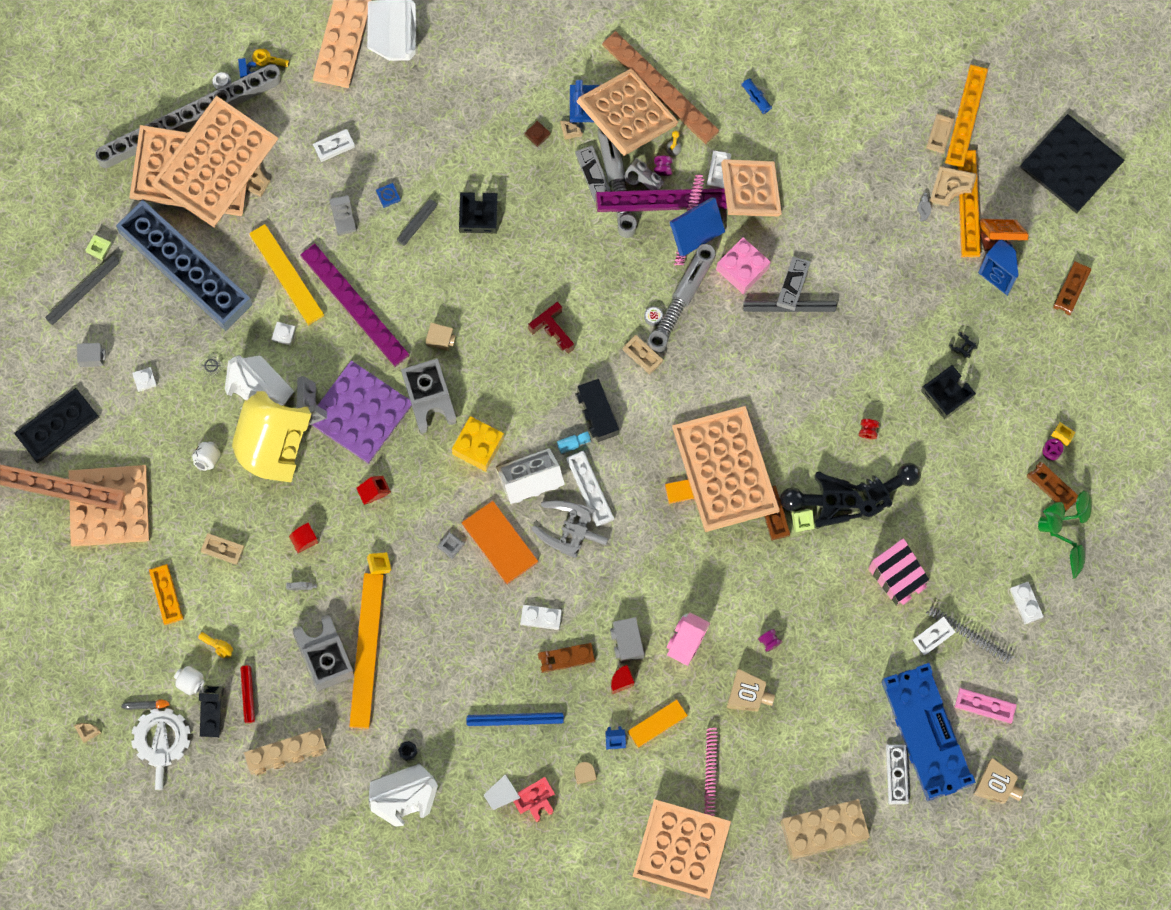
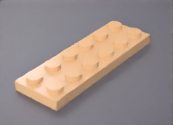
M372 0L333 1L313 81L346 88L350 87L368 18V2Z

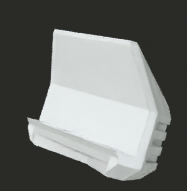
M412 0L369 1L367 49L389 61L411 60L416 54V4Z
M238 355L228 361L225 383L227 395L232 396L233 393H236L244 400H248L257 391H265L273 402L284 406L294 393V390L261 356L242 358Z
M420 764L370 782L369 789L370 810L395 827L403 826L405 822L402 817L413 812L420 811V817L424 818L430 814L438 784L435 778Z

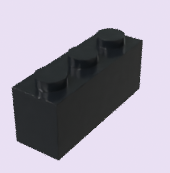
M599 378L577 386L575 396L578 403H582L584 407L582 414L585 421L589 420L591 427H589L592 438L596 437L597 442L619 435V427Z

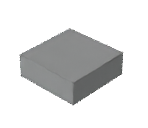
M449 532L437 548L453 559L465 544Z

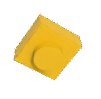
M1059 422L1051 436L1068 446L1076 432Z
M387 552L372 553L367 556L371 575L390 573L391 566Z

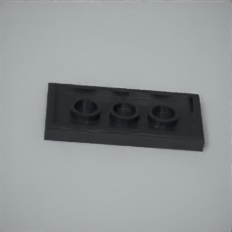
M75 388L14 434L38 464L96 421L99 416L79 390Z

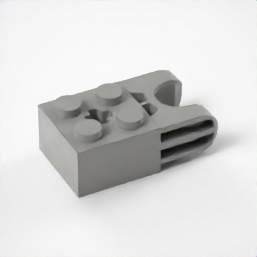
M438 358L401 369L421 434L427 433L428 416L435 412L443 414L449 425L457 423ZM426 382L428 386L424 387L422 383Z
M329 615L321 618L323 632L318 637H309L301 626L293 628V635L317 692L353 678V669ZM325 662H328L331 665L325 666Z

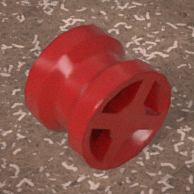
M862 419L860 423L862 428L859 430V436L866 439H877L878 433L876 431L880 423L872 419Z

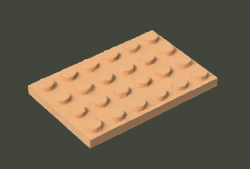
M216 96L154 179L152 186L215 228L276 144L278 137Z
M140 125L129 199L183 207L152 186V182L188 133ZM247 184L225 214L242 216Z
M746 406L672 425L705 532L779 512Z

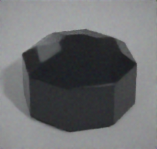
M410 741L401 743L398 749L400 758L405 761L414 760L418 754L416 744Z

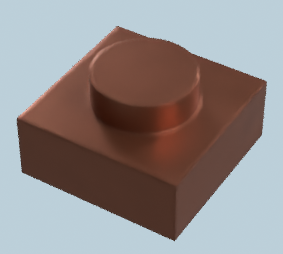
M536 121L524 135L534 145L539 147L551 133L540 122Z

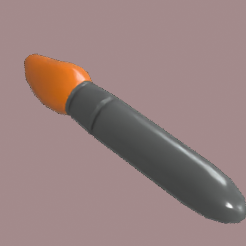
M162 699L157 701L126 702L121 705V708L126 710L161 709L169 706L170 703Z

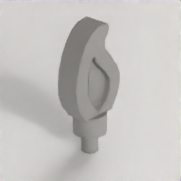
M924 193L917 206V211L921 216L920 222L926 221L931 213V204L929 197H927L928 193Z
M312 582L286 583L287 590L297 591L317 588V584H312Z

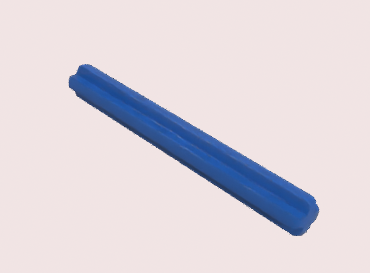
M562 712L468 715L466 717L467 726L562 724L564 722V714Z

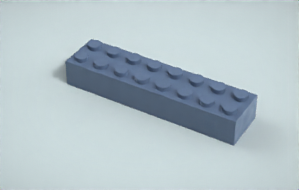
M144 200L116 225L121 236L225 331L252 306L251 299Z

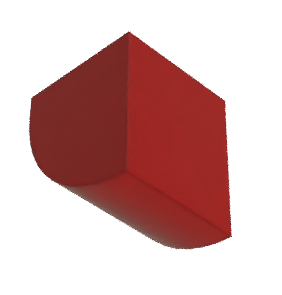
M383 475L370 477L356 487L364 505L377 501L391 493Z
M309 522L294 530L289 536L297 553L318 544V540Z
M628 665L619 668L614 673L611 681L612 694L634 686V680Z

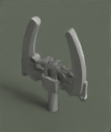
M552 500L541 503L543 508L565 510L570 512L571 515L568 521H564L566 526L561 529L563 537L560 540L551 537L537 526L532 527V531L552 548L577 558L576 552L581 548V545H579L580 541L585 538L605 546L607 545L609 538L588 531L587 523L591 522L590 515L594 513L593 508L566 501ZM580 516L579 522L573 524L574 517ZM570 533L573 537L571 543H566V538Z

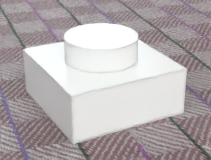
M277 322L272 341L291 345L296 327Z
M151 367L132 373L138 392L157 386Z

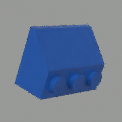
M998 240L986 254L978 273L1007 296L1019 276L1016 250L1010 242Z

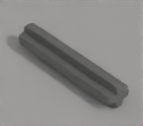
M429 199L397 237L399 244L405 246L435 210L437 203L434 200Z

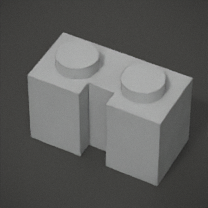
M636 617L613 622L610 634L612 640L615 639L617 647H614L616 659L620 658L621 663L643 659L644 652Z

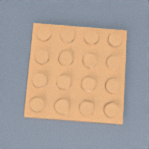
M632 68L580 96L577 100V103L623 156L678 124L676 118Z
M146 465L69 470V480L116 489L126 493L121 512L69 500L72 547L149 541Z
M654 799L632 877L710 899L731 821Z

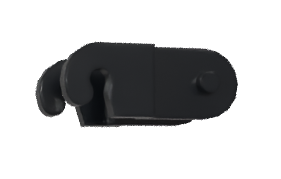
M959 331L958 336L963 338L965 343L961 348L953 347V344H949V348L956 353H962L965 358H970L972 350L978 347L975 342L973 343L969 340V336L966 334L962 335V332ZM968 344L970 347L966 352L963 349Z

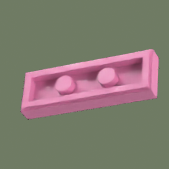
M959 688L955 708L1011 724L1017 704Z

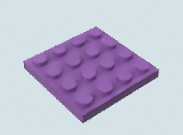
M351 360L317 405L327 411V419L311 425L369 464L412 405L408 398Z

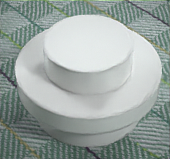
M220 72L213 77V86L217 90L231 84V78L226 73Z

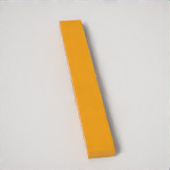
M364 573L350 728L369 729L383 574L371 575L370 573Z

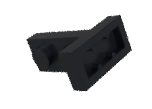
M204 685L199 692V701H201L199 737H220L221 697L223 696L224 686Z

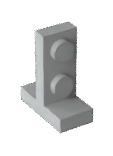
M345 195L329 199L338 236L355 232L356 227L349 196Z
M301 376L297 379V408L308 407L311 413L309 426L327 419V411L318 407L315 403L316 383L305 376Z

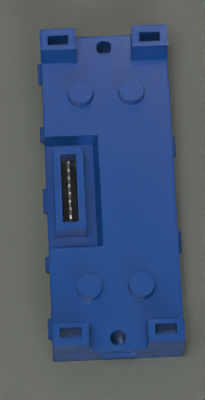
M930 663L884 678L881 683L926 800L930 801L944 795L947 796L976 783L974 776L970 773L961 747L955 738L950 720H948L943 707V701L934 681Z

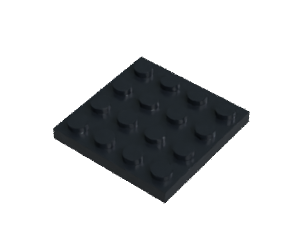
M1067 114L1024 160L1020 168L1077 214L1125 160Z

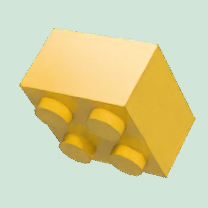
M470 416L452 447V454L486 472L504 440V433Z

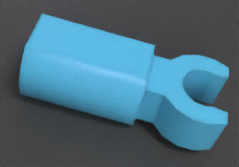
M584 432L578 436L572 435L559 440L557 445L560 453L563 454L579 448L581 444L591 442V438L588 432Z

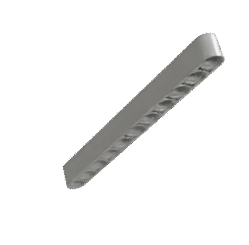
M275 65L263 67L144 126L183 132L196 124L205 112L201 109L204 106H209L216 96L226 98L225 102L235 107L276 87L281 82L279 68ZM270 74H276V77L269 78L268 76ZM254 82L260 83L258 86H252ZM237 90L243 91L241 94H235ZM188 114L193 115V117L190 119L185 118V116ZM172 122L177 123L174 127L168 126ZM140 128L99 147L95 152L98 164L103 168H109L136 155L137 143L134 142L138 139ZM120 147H126L124 151H118ZM109 155L106 160L101 159L102 156Z

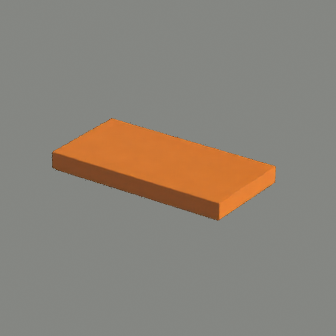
M980 219L979 226L989 239L1028 240L1027 231L1016 219Z
M491 501L461 522L506 584H509L538 563V560L494 501Z

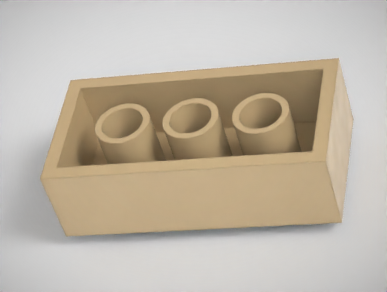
M859 799L781 820L791 860L867 841L870 838Z

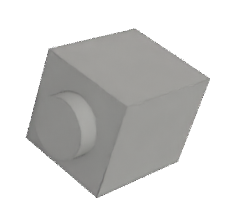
M100 343L77 344V363L80 367L103 366V360H106V349H103Z

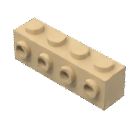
M319 728L244 752L249 772L251 775L255 774L257 776L266 773V770L271 768H283L286 766L285 764L290 762H302L305 760L304 758L309 756H321L324 754L323 752L327 751Z

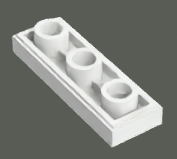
M886 745L888 805L909 804L906 745ZM894 772H900L901 777H896Z

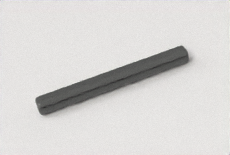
M111 255L45 317L51 325H54L119 264V260L114 255Z
M777 301L743 302V311L835 312L837 309L836 301H798L795 311L777 306Z

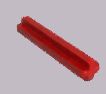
M246 665L241 666L240 671L244 722L249 724L255 722L252 671L251 666Z

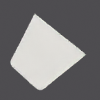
M506 775L484 794L485 799L493 810L520 798Z

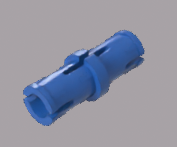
M751 78L741 84L750 96L751 102L757 105L762 114H766L772 109V106L763 96L762 90L756 87Z

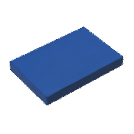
M712 197L670 221L680 256L689 254L700 245L706 244L725 232L716 198Z

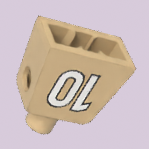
M737 669L727 708L758 712L761 703L772 706L775 695L764 692L766 687L765 681Z
M991 758L974 791V795L1004 804L1009 796L1020 801L1024 790L1014 786L1018 779L1017 775Z

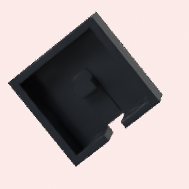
M460 192L459 233L497 234L498 193H482L483 201H475V193Z
M953 365L937 375L921 389V392L944 420L971 401L976 395L967 382L963 388L957 383L962 376Z

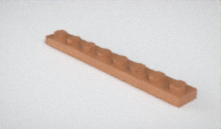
M616 31L602 43L628 70L632 68L654 95L705 144L719 133L717 127Z
M0 465V486L120 512L122 510L126 496L124 491Z

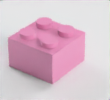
M743 237L717 263L716 270L742 294H745L769 269L771 262Z
M689 613L687 617L683 616L675 629L678 633H674L666 647L669 649L667 656L688 666L694 658L710 622L692 613Z

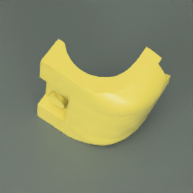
M257 391L255 395L245 400L232 444L235 457L241 466L252 474L264 479L292 482L296 468L295 458L303 431L307 430L311 417L308 407L289 408L273 402L265 391Z

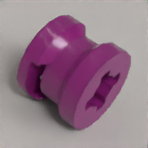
M669 156L655 157L654 163L656 167L654 168V173L659 176L671 175L672 169L670 165L673 159Z
M1058 439L1048 440L1042 449L1043 456L1050 461L1058 459L1063 453V444Z
M775 629L769 630L758 638L759 642L764 644L766 652L773 650L783 642L776 636Z

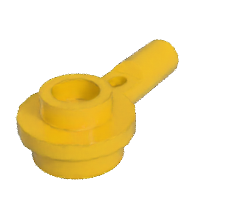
M257 49L252 55L253 62L257 66H268L269 64L283 67L289 66V60L270 56L266 49Z
M204 632L199 634L198 638L216 648L215 652L221 658H230L232 656L233 648L229 643L221 639H213Z

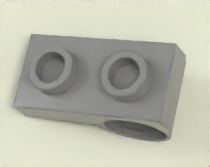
M637 158L633 160L625 173V180L629 184L636 185L642 182L650 190H659L664 183L658 174L653 173L643 161H639ZM632 171H635L638 176H635Z

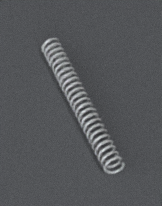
M934 606L929 609V616L933 614L932 618L936 617V620L939 617L940 619L944 617L948 620L947 622L950 626H953L954 630L956 629V633L959 632V635H961L963 632L962 637L966 635V639L969 638V641L973 639L972 643H975L977 640L976 645L979 644V648H986V652L990 649L989 654L993 651L992 655L996 654V658L999 657V660L1004 656L1002 662H1005L1007 659L1006 664H1008L1014 657V655L1011 656V653L1007 655V651L1004 653V649L1001 650V647L997 649V645L994 646V643L991 644V641L984 640V637L980 639L981 635L977 636V633L974 634V630H967V626L964 628V624L961 625V622L957 624V620L954 621V618L951 619V616L947 618V614L944 615V612L940 614L941 610L937 611V608L934 609Z

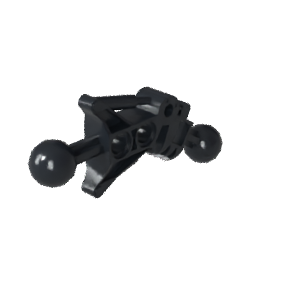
M904 463L899 467L897 475L887 482L882 483L879 478L872 475V481L866 479L867 485L863 482L859 485H854L850 481L825 475L818 471L814 478L820 485L821 495L803 494L799 489L791 487L782 492L780 502L783 508L788 511H797L803 505L821 506L820 516L814 523L816 529L848 522L850 519L855 518L869 520L883 511V508L892 506L893 502L889 493L902 485H916L921 479V471L914 463ZM858 492H863L865 501L862 500ZM826 497H833L835 499V504H828L826 502ZM845 498H853L854 505H848L845 502ZM839 511L858 512L857 514L853 515L844 514L833 517Z

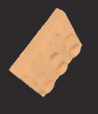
M727 159L721 162L728 215L779 217L782 214L775 162Z

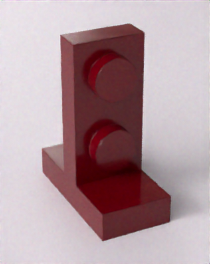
M557 301L528 323V330L533 335L545 326V332L550 337L554 336L560 350H565L569 354L574 350V343L554 321V318L562 313V306Z

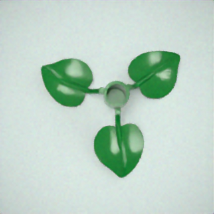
M1088 491L1080 492L1077 497V514L1065 516L1064 504L1062 502H1055L1043 510L1046 517L1041 516L1038 521L1040 532H1049L1050 536L1057 537L1073 546L1070 551L1072 579H1075L1084 567L1085 550L1083 545H1077L1076 542L1058 533L1062 529L1063 520L1079 518L1080 523H1086L1089 520L1092 503Z

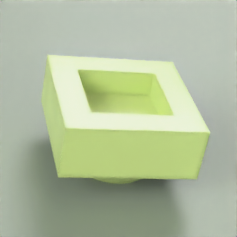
M94 235L85 251L100 260H104L112 244Z
M811 509L792 512L795 532L814 529L813 512Z

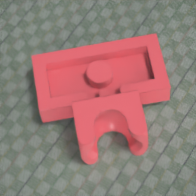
M544 777L519 791L518 795L520 798L513 801L520 815L530 810L535 821L539 822V810L545 809L549 815L554 813L547 799L554 796L555 793Z

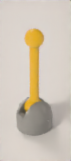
M673 131V140L667 144L666 151L671 156H677L681 152V145L677 141L679 132Z

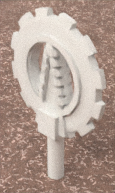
M157 708L150 710L151 713L147 716L143 714L138 719L140 722L137 727H133L132 734H134V740L131 742L133 749L137 748L139 752L136 755L142 761L146 759L149 761V765L156 767L155 790H163L164 767L171 765V761L175 759L180 760L184 756L182 752L185 748H189L190 740H188V734L191 733L189 725L185 726L183 723L185 719L182 715L179 714L177 716L173 714L174 710L166 708L165 711H159ZM157 724L153 745L150 748L147 743V734L151 727ZM166 724L173 728L176 736L170 748Z

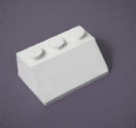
M550 448L496 467L510 504L521 502L523 499L538 496L543 492L555 490L565 485L560 466Z

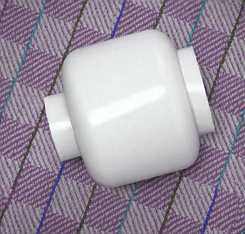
M202 442L192 455L193 463L198 469L203 471L213 469L221 453L214 442Z
M187 666L183 670L180 668L174 676L176 688L187 695L198 694L205 683L203 674L191 666Z

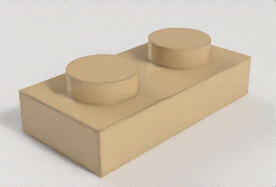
M637 335L623 347V351L649 375L663 363V359Z
M207 533L201 553L238 565L245 547Z

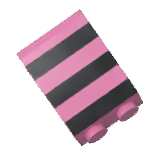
M904 538L872 560L868 568L896 606L900 603L904 605L912 599L911 595L915 592L920 594L924 591L929 581V578Z

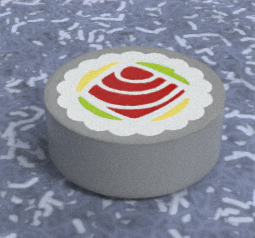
M652 306L646 309L644 320L648 325L657 326L663 320V312L660 308Z

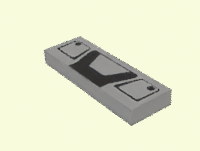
M592 145L575 151V155L594 203H596V192H611Z
M792 257L777 306L795 311L811 261Z

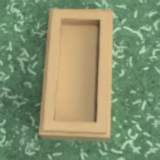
M940 114L936 115L926 146L927 149L944 154L954 123L953 118Z

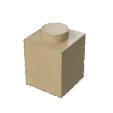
M431 323L426 338V346L449 351V347L454 345L456 335H453V328Z

